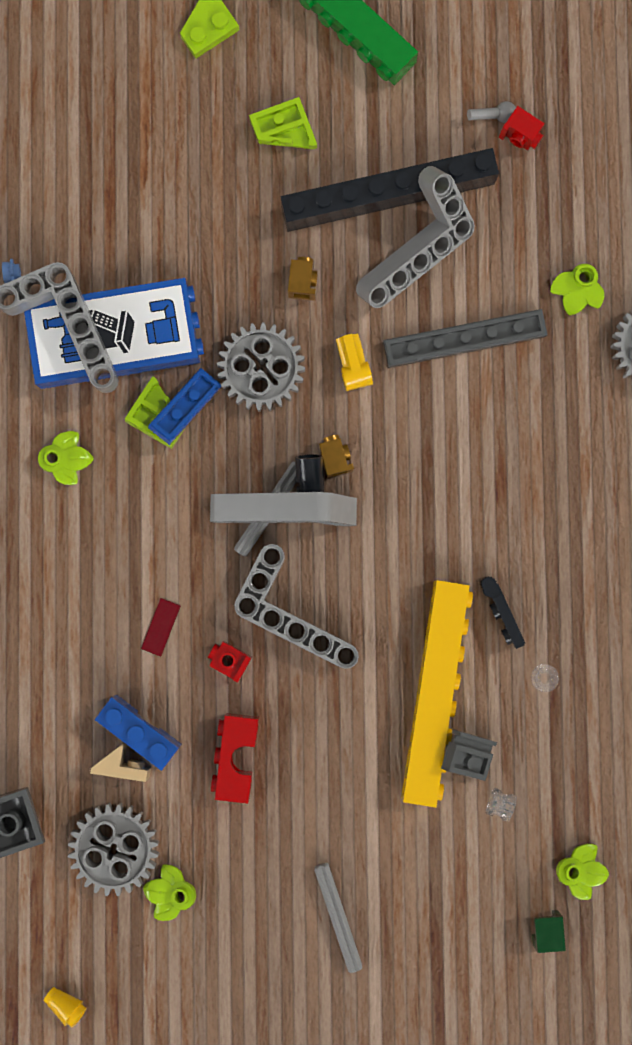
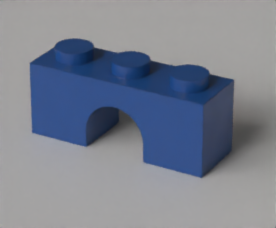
M118 695L111 697L95 718V721L161 771L182 745L163 729H158L146 722L138 714L137 709Z

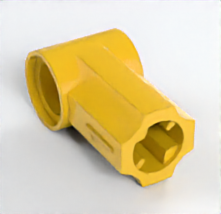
M348 334L337 338L336 344L342 364L341 373L346 391L373 385L371 370L368 361L365 362L359 334Z

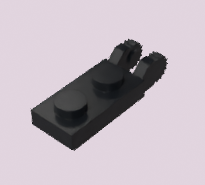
M485 577L480 585L483 588L484 595L491 597L494 602L489 606L495 619H502L505 629L501 630L507 645L513 643L515 649L524 646L525 641L499 584L496 583L495 578Z

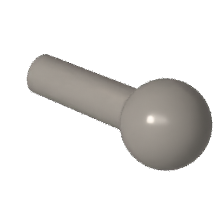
M504 101L495 108L469 109L467 111V118L469 121L498 119V121L506 123L516 107L512 102Z

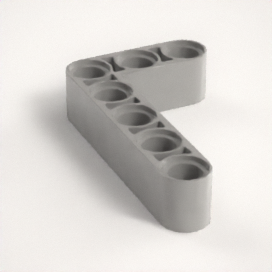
M428 166L421 171L418 183L436 219L362 277L356 286L357 295L374 308L385 306L469 239L474 232V221L451 175L434 166Z
M60 262L49 264L0 286V309L11 316L18 315L55 299L92 385L102 393H110L117 388L119 382L117 373L76 279L65 264ZM58 274H66V279L62 283L54 282ZM40 284L41 287L38 293L29 294L31 286ZM9 295H15L14 302L11 305L5 306V298ZM77 298L75 307L65 308L67 300ZM88 323V329L85 333H76V328L79 324ZM91 348H99V355L95 359H87V352ZM110 373L111 377L108 383L104 385L98 384L100 374Z
M328 492L211 494L210 522L320 523L334 526H357V498Z
M268 544L264 546L235 601L236 613L240 617L341 668L348 669L355 666L359 655L357 649L352 644L265 601L284 563L285 554L278 545ZM270 549H275L280 553V560L273 565L265 561V553ZM260 573L266 575L268 579L266 587L256 589L252 583L253 577ZM245 598H251L255 603V609L250 614H245L240 609V603ZM270 610L276 611L280 616V621L276 626H269L265 622V614ZM300 623L303 625L305 633L301 638L296 639L290 636L289 627L291 624ZM319 635L326 636L329 640V646L324 651H319L313 646L314 639ZM343 648H350L353 651L354 657L349 663H342L338 659V653Z

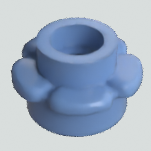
M10 259V262H2L4 283L21 277L20 264H14L13 259Z

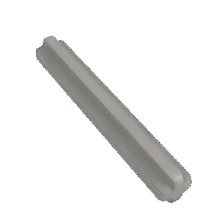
M294 461L271 493H290L296 484ZM250 523L234 547V550L242 556H247L269 523Z
M321 863L315 866L314 871L348 972L354 973L362 969V962L329 864Z

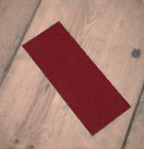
M160 598L142 644V650L160 657L162 656L180 610V605Z

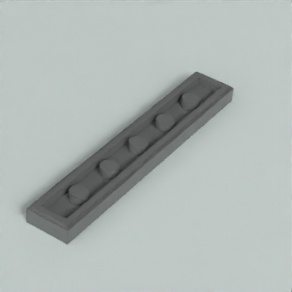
M539 309L383 340L388 368L544 338L548 334L543 311Z

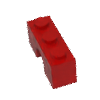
M226 713L224 720L219 719L217 736H222L221 747H216L214 764H219L218 775H213L211 782V792H215V800L249 803L253 772L237 768L233 762V752L243 746L255 747L259 723L258 716Z

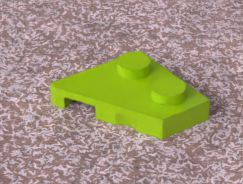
M199 0L182 28L180 36L195 59H197L238 32L239 25L222 0Z
M300 97L249 115L259 144L304 149L317 148V142Z
M152 376L125 417V422L170 449L174 447L183 433L182 431L168 445L148 429L149 424L171 401L163 392L157 379Z

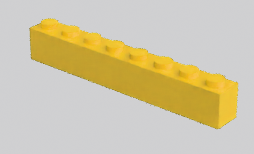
M435 580L433 584L401 799L404 803L436 808L437 800L442 801L444 784H441L440 780L441 773H446V770L441 769L444 760L445 747L452 739V729L448 727L450 717L454 718L457 703L452 700L454 690H458L460 686L461 674L457 673L458 662H463L465 646H461L462 635H467L469 619H465L466 608H471L473 592L469 591L470 585Z

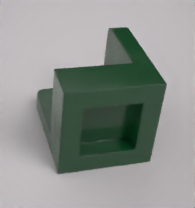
M552 910V916L535 917V934H532V943L537 953L566 951L563 916L560 912Z

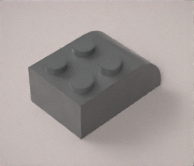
M24 787L0 795V858L43 844L45 838L29 788Z

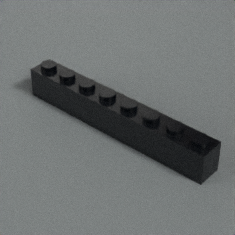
M489 148L280 196L287 232L426 201L418 179L421 171L428 166H434L451 175L460 193L495 185L499 176V170L494 150Z

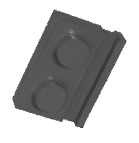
M453 729L452 733L455 735L453 741L448 743L441 769L486 781L494 755L491 754L493 746L497 745V742Z

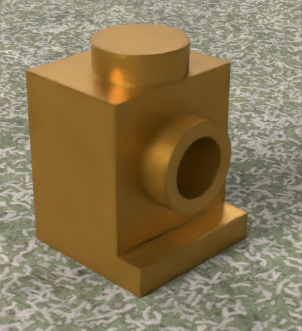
M298 257L297 260L291 259L288 298L315 301L316 289L311 287H316L318 271L313 270L312 258Z
M338 434L323 438L324 443L319 444V449L323 456L327 478L353 472V463L347 465V461L351 460L348 445H342Z

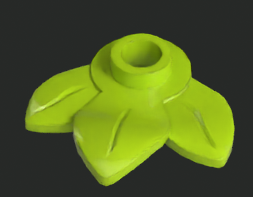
M580 264L572 272H562L555 278L550 288L552 294L563 296L564 309L570 316L579 313L587 304L599 309L604 300V289L597 282L598 273L590 264ZM580 274H585L588 277V281L582 282L579 278Z
M67 431L58 434L54 438L52 445L43 447L38 454L40 467L46 472H51L55 479L64 485H76L78 483L76 471L86 468L94 459L86 449L77 446L79 441L78 432ZM47 455H56L57 461L50 463L47 460Z
M595 844L577 846L572 852L571 857L562 859L556 867V874L560 882L569 886L571 894L580 900L591 899L592 887L602 885L609 877L607 868L600 862L595 861L598 849ZM573 868V874L569 876V871Z
M163 864L161 867V878L151 880L143 886L146 898L151 903L156 904L154 918L160 921L175 919L181 910L190 908L196 900L194 886L186 882L182 872L173 865ZM178 892H182L184 894V901H182L179 898Z

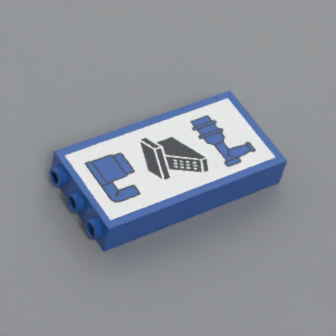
M186 278L82 294L117 376L201 363L199 355L204 354L201 338L197 339L195 331L196 328H200L197 312H192L191 302H196L193 285L188 286ZM77 298L67 300L65 308L75 307ZM55 299L25 311L24 315L35 385L40 389L90 381ZM88 323L79 324L76 328V333H85L88 329ZM91 348L87 352V359H95L99 355V348ZM110 373L100 374L98 380L110 378Z

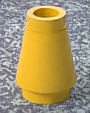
M55 987L47 993L43 1000L64 1026L68 1024L72 1028L79 1022L87 1009L82 1005L83 1001Z

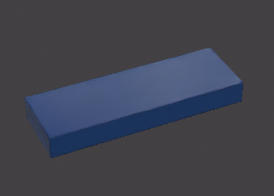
M200 368L149 424L148 429L170 445L219 391L221 383Z

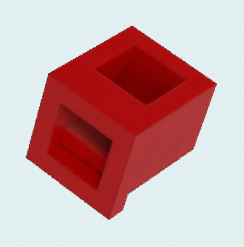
M517 106L503 126L499 138L504 140L505 137H508L510 142L518 148H524L528 151L531 147L535 150L544 136L540 132L545 123Z
M223 641L220 646L215 644L208 656L212 660L209 666L238 683L252 656ZM226 655L233 658V663L230 666H226L223 663V657Z

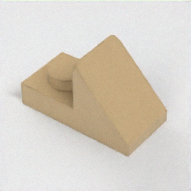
M123 743L91 768L90 774L146 782L150 777L151 767L144 766L145 762L140 760H128V763H124L127 744Z

